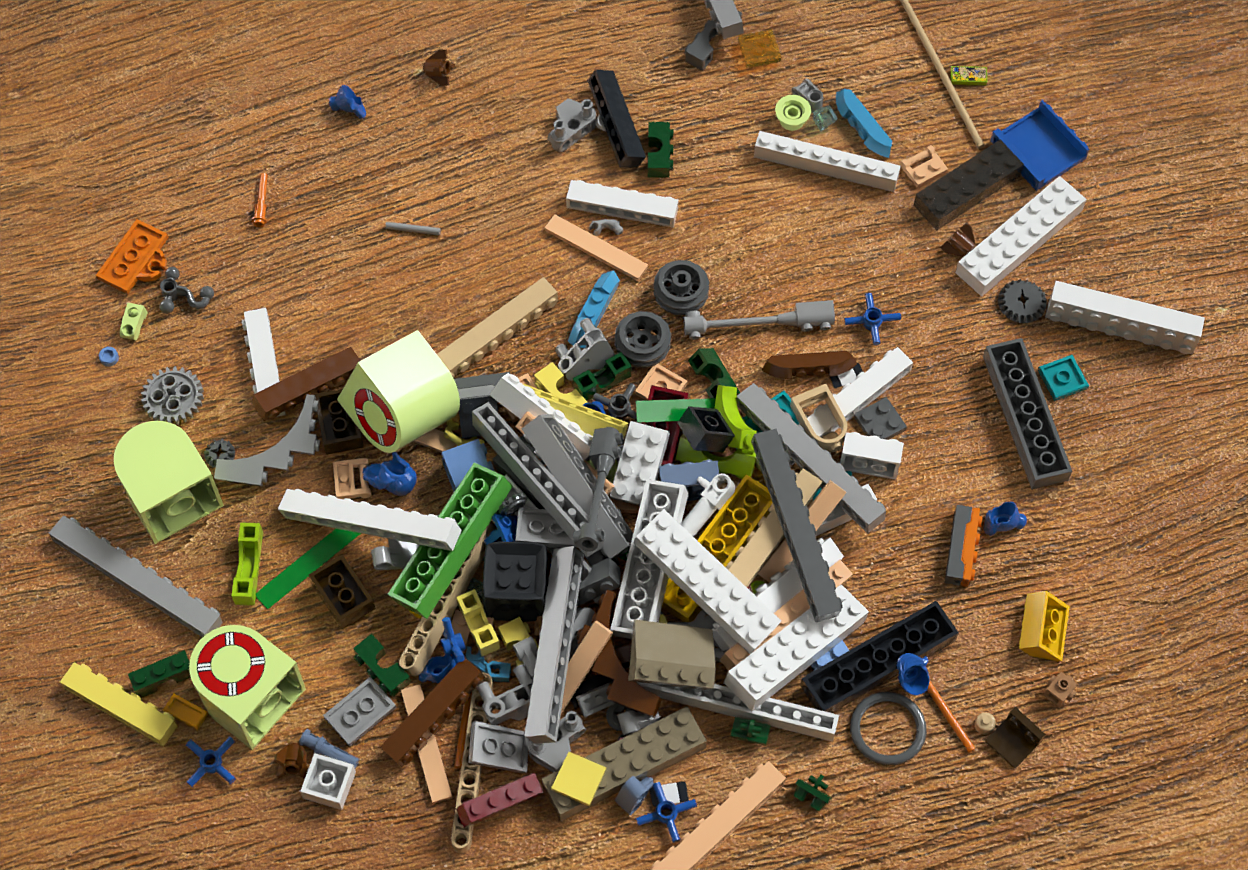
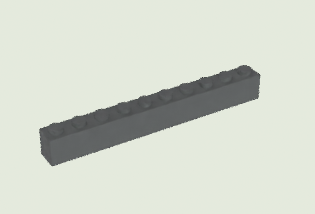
M777 429L754 434L751 443L815 623L837 617L843 608L842 601L835 593V582L833 579H830L828 573L829 565L823 559L821 543L817 542L815 537V526L810 523L808 507L804 506L802 501V490L797 487L795 482L797 480L796 474L790 468V457L784 451L782 435L778 434Z

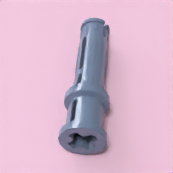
M309 729L304 731L299 740L301 746L304 745L314 750V753H321L329 758L353 764L355 769L360 761L359 758L328 743L326 738H320L310 733Z

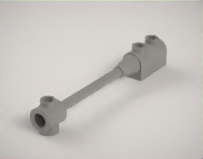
M833 300L801 302L795 304L794 311L778 314L777 316L706 321L703 315L700 316V311H689L685 313L686 317H684V333L689 335V339L696 340L701 338L700 334H704L707 328L774 323L801 327L803 332L811 331L812 326H820V330H829L831 325L835 324Z

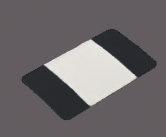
M857 363L851 370L829 377L834 388H838L847 383L854 382L863 370L860 364Z
M685 781L661 785L666 800L673 803L689 800ZM652 787L650 789L652 805L657 807L659 802Z

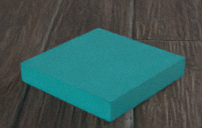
M1073 355L1038 367V372L1054 401L1089 388V384Z

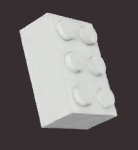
M846 432L840 464L846 471L896 480L904 443L895 439L886 440L880 439L877 436H863L857 432Z

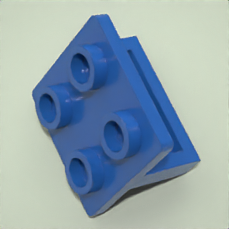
M494 514L492 518L497 529L493 530L490 536L484 540L486 546L494 542H515L518 516Z

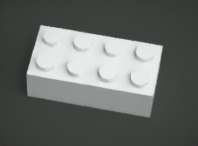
M630 421L613 482L615 487L610 493L612 499L640 506L646 479L657 481L659 466L662 464L670 435L668 431Z

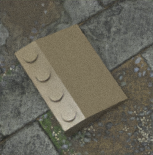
M634 620L628 681L700 690L714 689L715 655L713 629Z

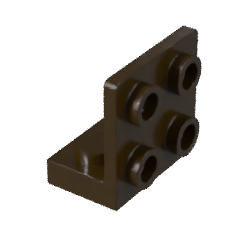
M1014 707L1009 712L1007 718L985 742L1013 768H1017L1043 741L1046 734L1018 708Z

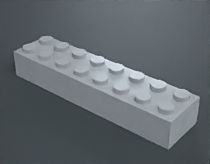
M553 414L537 416L522 428L524 438L528 443H532L536 456L544 461L547 470L582 510L590 516L597 482L596 477ZM603 489L596 525L603 529L605 534L603 548L600 550L605 557L613 559L623 556L630 550L633 532Z

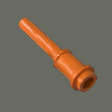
M261 173L258 202L255 204L254 217L252 218L253 225L259 228L264 227V224L267 222L265 219L267 208L265 197L268 175L266 173Z

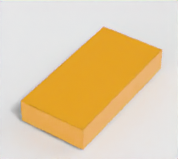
M174 693L163 709V712L171 714L175 719L197 731L209 714L206 710Z

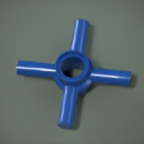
M866 293V312L863 316L844 318L845 325L863 324L867 330L871 331L873 345L877 346L881 344L878 331L879 326L882 322L901 320V313L882 314L878 308L874 307L872 293Z
M445 617L442 619L445 629L443 635L445 638L441 639V644L445 655H452L457 664L464 661L465 656L462 651L466 650L461 634H454L450 618Z
M229 736L216 751H204L193 740H189L186 746L200 758V768L186 781L187 784L193 787L206 772L210 774L217 772L229 784H232L236 778L222 766L221 756L235 741ZM209 759H216L214 764L206 765Z
M654 783L653 788L659 804L655 812L637 817V824L639 826L659 820L667 825L672 842L676 843L680 841V837L674 820L679 812L697 807L696 801L692 799L675 805L673 802L666 800L661 783ZM663 809H669L671 810L672 814L669 816L662 815L661 811Z

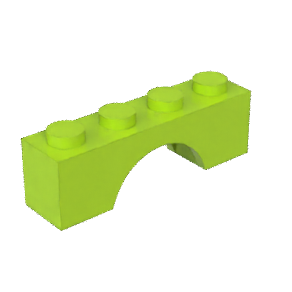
M684 434L680 438L676 460H680L681 463H700L704 460L718 461L719 473L734 474L740 479H743L746 474L750 477L752 476L757 458L754 450L737 449L733 454L725 457L713 455L709 451H696L690 446Z
M240 523L238 538L239 563L237 574L233 579L231 595L235 605H255L263 539L260 523Z

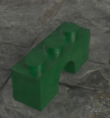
M648 122V147L660 149L658 152H648L649 178H669L670 171H673V160H670V155H673V144H670V140H673L674 129H670V122Z
M699 348L688 359L696 375H703L712 383L706 389L710 398H716L718 385L737 388L714 348Z
M620 352L605 360V366L598 372L592 374L590 370H587L574 377L573 389H577L587 401L593 398L595 393L600 394L630 378L632 366L623 353Z
M372 633L353 648L354 660L359 666L364 665L366 667L367 675L380 683L378 686L385 694L388 693L393 698L402 689L411 684L410 676L397 662L389 668H382L378 665L379 660L386 653L384 647Z
M183 650L128 673L134 692L140 698L157 692V687L163 682L175 680L176 683L191 678L189 670L190 660L186 651Z

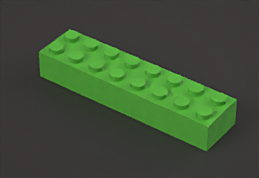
M475 462L472 464L438 516V518L443 519L446 517L454 519L461 529L454 550L450 551L419 545L388 593L396 603L426 619L429 617L492 520V516L497 512L499 506L513 486L503 475Z

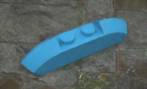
M842 89L836 92V105L841 116L848 119L849 124L855 127L860 138L865 140L864 144L871 151L889 158L892 140L851 90Z
M614 270L603 273L595 283L569 336L568 342L574 346L585 334L580 326V322L583 319H591L594 327L597 328L620 282ZM581 345L580 348H586V345Z

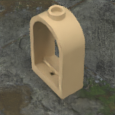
M827 384L791 398L790 407L806 434L810 438L816 439L823 450L839 451L843 447L842 444L847 432V421ZM825 400L842 433L834 439L819 437L814 432L802 409Z

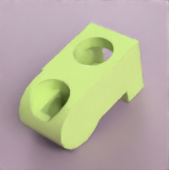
M127 303L121 322V338L138 339L143 320L146 319L148 314L143 305Z

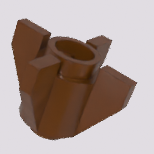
M447 49L438 50L423 64L424 73L442 86L450 85L449 76L446 75L450 73L451 68L455 67V63L445 60L448 58Z
M966 222L960 230L957 229L948 239L951 244L946 241L940 248L948 254L960 257L967 255L974 249L976 244L972 227Z
M287 744L275 754L274 762L280 765L277 770V778L280 779L286 773L291 775L298 773V776L305 779L308 772L307 755L300 744Z

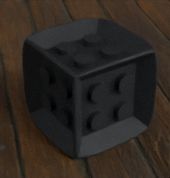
M494 542L487 544L483 573V607L486 617L499 621H512L520 617L523 622L536 621L538 616L543 615L545 608L544 592L545 587L548 586V550L545 545L531 542Z

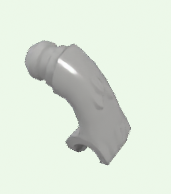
M616 220L592 221L589 226V230L596 229L593 232L595 236H599L604 228H609L616 235L623 233L620 222Z

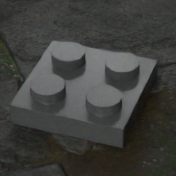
M887 397L854 414L855 420L866 436H877L880 439L888 440L907 429L906 424Z

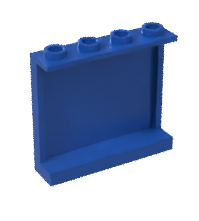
M1043 100L1040 101L1037 109L1001 131L999 128L994 130L990 140L1036 191L1084 161L1089 152L1087 144L1081 141L1075 131L1070 129L1064 120L1053 111L1052 107Z

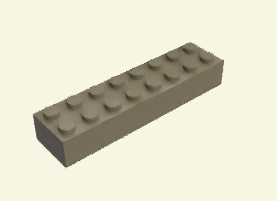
M687 706L585 757V759L606 767V772L590 806L552 791L551 788L560 770L542 778V786L560 821H563L617 794L625 782L632 776L641 781L645 777H650L706 749L707 740Z

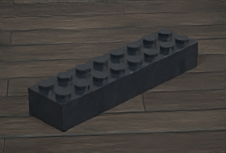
M934 601L802 677L800 687L815 709L833 713L899 674L897 660L901 655L911 653L920 658L929 657L955 642L959 632L939 603Z

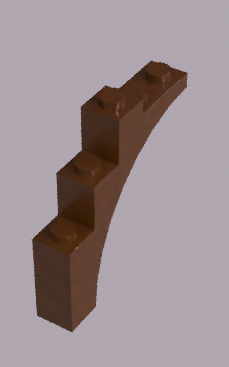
M607 590L606 594H602L599 600L600 609L598 613L595 612L591 624L598 621L609 630L611 629L613 610L617 600L615 592ZM584 625L583 629L580 628L576 638L578 645L585 638L591 628L590 626ZM612 634L593 663L592 671L597 675L614 681L613 684H609L606 691L609 701L655 718L662 698L645 690L637 682L628 681L629 674L617 655Z

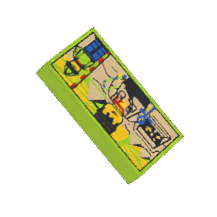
M951 66V83L956 85H987V67Z

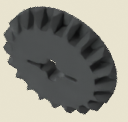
M1019 279L1018 281L1012 280L1010 283H1006L1001 289L998 296V305L1001 312L1008 319L1018 323H1030L1038 320L1044 314L1047 299L1045 292L1035 282L1031 283L1028 279L1026 281ZM1021 295L1026 300L1024 307L1022 301H1018Z

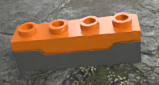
M963 505L956 506L944 581L946 584L968 587L969 582L974 581L975 569H972V565L976 563L978 552L974 550L975 545H978L980 540L977 528H981L983 516H979L980 508Z

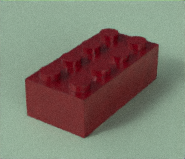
M651 385L647 401L689 399V393ZM678 421L642 422L644 425L663 429L670 433L661 466L674 464L682 432L677 424Z

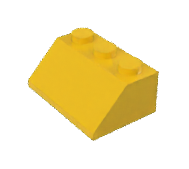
M1048 591L1028 593L1019 649L1032 657L1061 662L1070 606Z

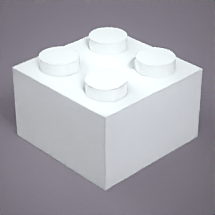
M314 753L300 791L303 799L342 810L356 773L354 765Z

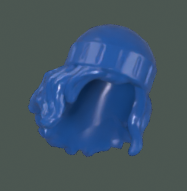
M396 451L392 453V460L367 465L366 468H363V479L365 481H368L376 489L382 490L385 488L396 496H404L410 493L417 481L416 472Z

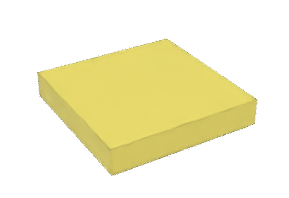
M568 752L551 789L590 806L606 772V767Z

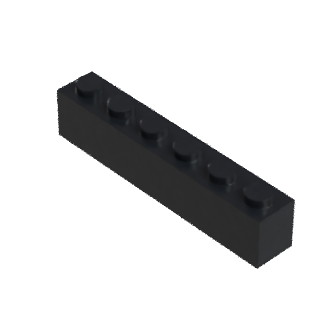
M595 69L587 81L619 167L638 168L646 156L618 80L613 70Z

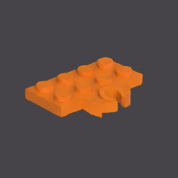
M136 219L100 268L96 278L126 294H129L138 280L150 282L159 279L162 276L158 270L153 271L151 269L154 266H160L162 270L167 268L165 255L160 249L169 238L168 234Z

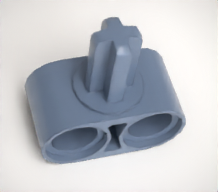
M632 776L622 786L615 798V802L629 815H632L640 807L649 790L653 787V779L645 777L639 781L635 776Z

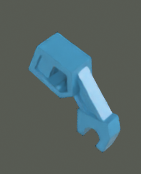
M467 646L466 659L482 673L489 674L493 682H510V663L491 661L488 664L480 652L473 655L471 654L472 647ZM491 669H500L499 674L491 673Z

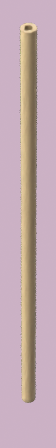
M900 0L977 148L982 149L985 145L909 1Z

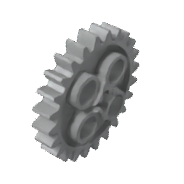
M174 366L173 371L166 367V372L163 373L162 370H159L160 375L157 376L153 373L154 379H147L149 385H143L144 392H141L143 397L141 401L145 412L148 411V416H153L154 421L159 419L160 421L167 420L169 423L175 421L179 425L180 419L187 422V416L193 418L192 412H199L196 406H202L200 400L204 399L202 394L204 390L201 387V381L198 380L196 374L192 376L190 370L185 373L183 367L180 371L177 370L176 366ZM174 382L173 385L167 386L169 383Z

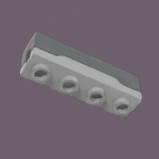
M510 372L454 379L459 392V398L490 395L501 377L507 373L510 374Z

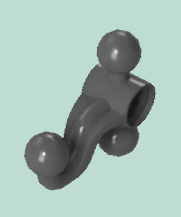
M176 267L166 269L165 277L167 279H164L160 284L164 299L160 303V310L163 313L169 314L173 312V301L179 296H186L188 304L194 309H202L208 305L214 296L212 287H202L199 292L202 300L196 302L193 293L188 288L177 285L175 280L179 278V270Z

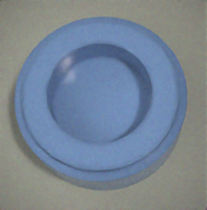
M105 347L99 352V359L104 366H113L118 362L119 355L115 348Z

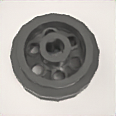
M676 260L669 262L659 269L654 278L656 302L663 310L671 314L685 315L689 311H698L708 299L709 279L707 274L699 265L691 261ZM697 286L698 290H693L692 287Z
M639 311L631 313L623 318L616 327L615 348L617 353L622 352L630 365L634 367L646 368L657 365L665 359L670 351L671 332L669 326L662 317L652 312ZM630 333L633 334L631 338L627 337Z

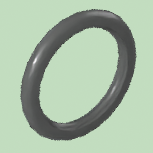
M879 692L864 698L856 706L850 721V733L857 749L866 758L883 765H897L912 759L920 752L927 735L926 721L919 707L911 699L894 692ZM883 701L899 703L910 711L916 722L917 733L914 742L906 751L896 755H883L873 751L866 745L860 732V722L863 714L870 706Z

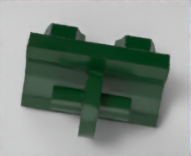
M735 717L730 737L766 746L771 725L756 722L752 719L747 720Z
M820 774L818 779L812 775L809 777L808 781L812 782L814 786L802 779L797 780V787L793 796L804 801L808 792L813 794L815 798L810 806L814 809L821 811L826 803H830L832 797L818 789L820 787L826 791L829 786L822 782L825 777L824 775Z

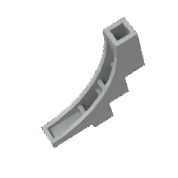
M306 395L303 410L297 422L289 433L273 447L248 458L236 460L217 459L214 479L263 487V482L266 483L268 471H265V468L289 471V467H292L294 462V456L291 455L292 452L315 455V451H319L320 440H317V435L310 434V432L315 429L313 413L317 412L319 402L316 401V397L314 395Z

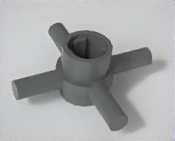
M630 383L624 394H615L611 400L598 393L594 394L593 400L607 406L611 417L619 420L631 417L637 420L636 411L631 409L629 398L636 388L634 384Z

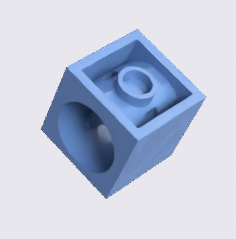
M479 439L442 452V464L453 492H455L474 462L494 471L491 461L487 462L486 447L484 443L480 444Z

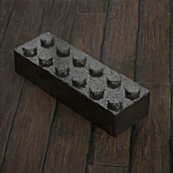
M1000 139L918 192L915 196L914 207L937 231L1020 177L1024 164Z

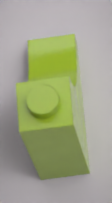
M718 385L714 409L719 410L735 435L728 446L754 450L751 440L757 431L749 428L740 416L737 406V388Z

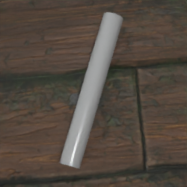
M386 222L385 229L432 235L441 234V228L394 222Z

